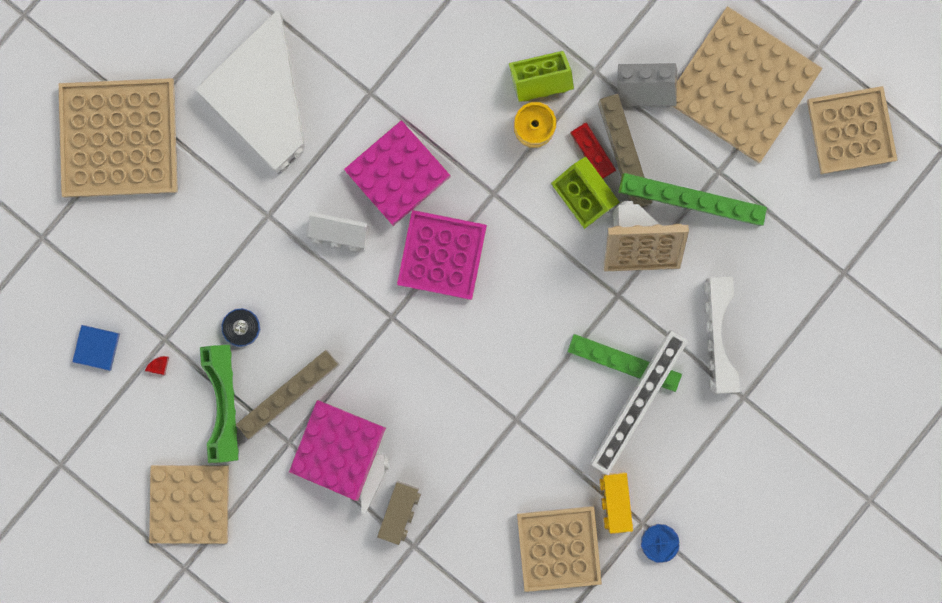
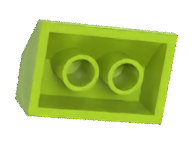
M564 50L509 63L518 102L530 101L531 99L574 90L572 70Z
M587 157L574 163L551 183L584 229L620 203Z

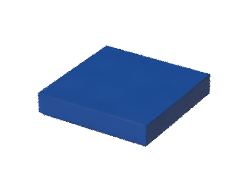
M81 325L72 362L111 371L120 333Z

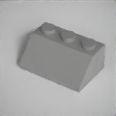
M676 63L618 64L617 86L622 106H676Z

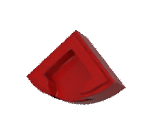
M160 356L155 358L147 365L145 371L165 375L169 357Z

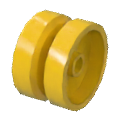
M530 102L523 105L518 110L514 119V133L517 140L529 148H539L546 145L552 139L556 129L554 112L541 102ZM535 122L538 126L533 127L532 123Z

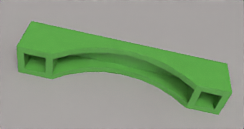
M230 345L200 347L201 367L207 373L213 385L217 403L215 426L207 442L208 463L238 460L239 449L237 446L235 393L233 389Z

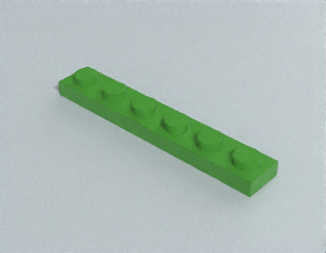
M573 334L567 351L639 379L650 363ZM671 370L661 387L676 392L682 374Z

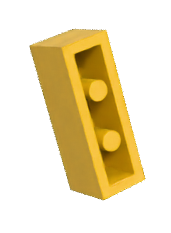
M627 473L602 474V479H599L600 490H604V498H601L602 509L606 510L607 516L603 518L604 528L608 529L610 534L632 532L633 524Z

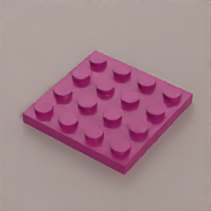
M402 120L344 169L392 226L397 224L451 177L447 170Z
M412 210L397 285L472 300L487 225Z
M317 400L289 472L358 501L386 427Z

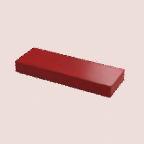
M587 122L570 132L584 157H587L602 179L616 171Z

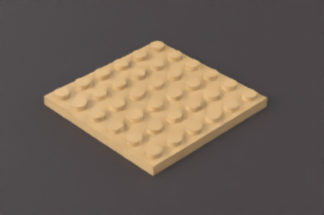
M727 6L678 79L676 106L672 107L754 161L760 163L823 68Z
M173 78L59 83L62 197L178 193L175 89Z

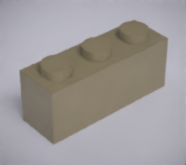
M400 481L396 482L377 538L397 545L400 544V541H405L408 530H405L407 522H412L415 513L411 511L414 504L418 505L421 496L418 493L419 488Z

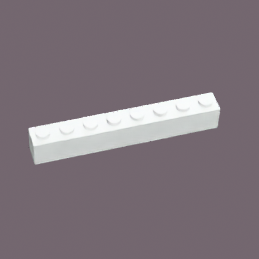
M672 330L668 331L591 460L592 466L609 475L688 343L686 338Z

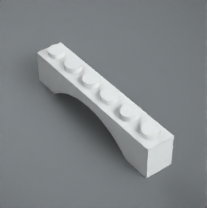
M733 277L708 278L707 282L704 283L705 294H708L705 309L706 313H709V321H707L706 327L707 332H710V340H708V351H711L709 370H712L713 377L710 378V389L713 390V393L740 392L739 373L727 358L721 337L723 316L728 304L734 297Z

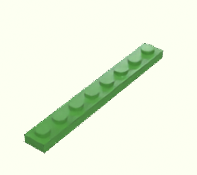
M627 173L622 174L618 192L758 226H764L767 210L765 206Z

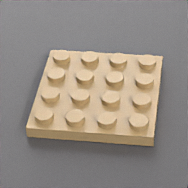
M883 86L807 100L821 174L898 161Z
M656 224L653 226L635 225L633 227L614 226L608 228L604 272L680 269L689 233L688 225L673 224L662 226Z
M151 465L149 543L227 544L229 465Z
M594 506L517 513L524 592L602 585Z

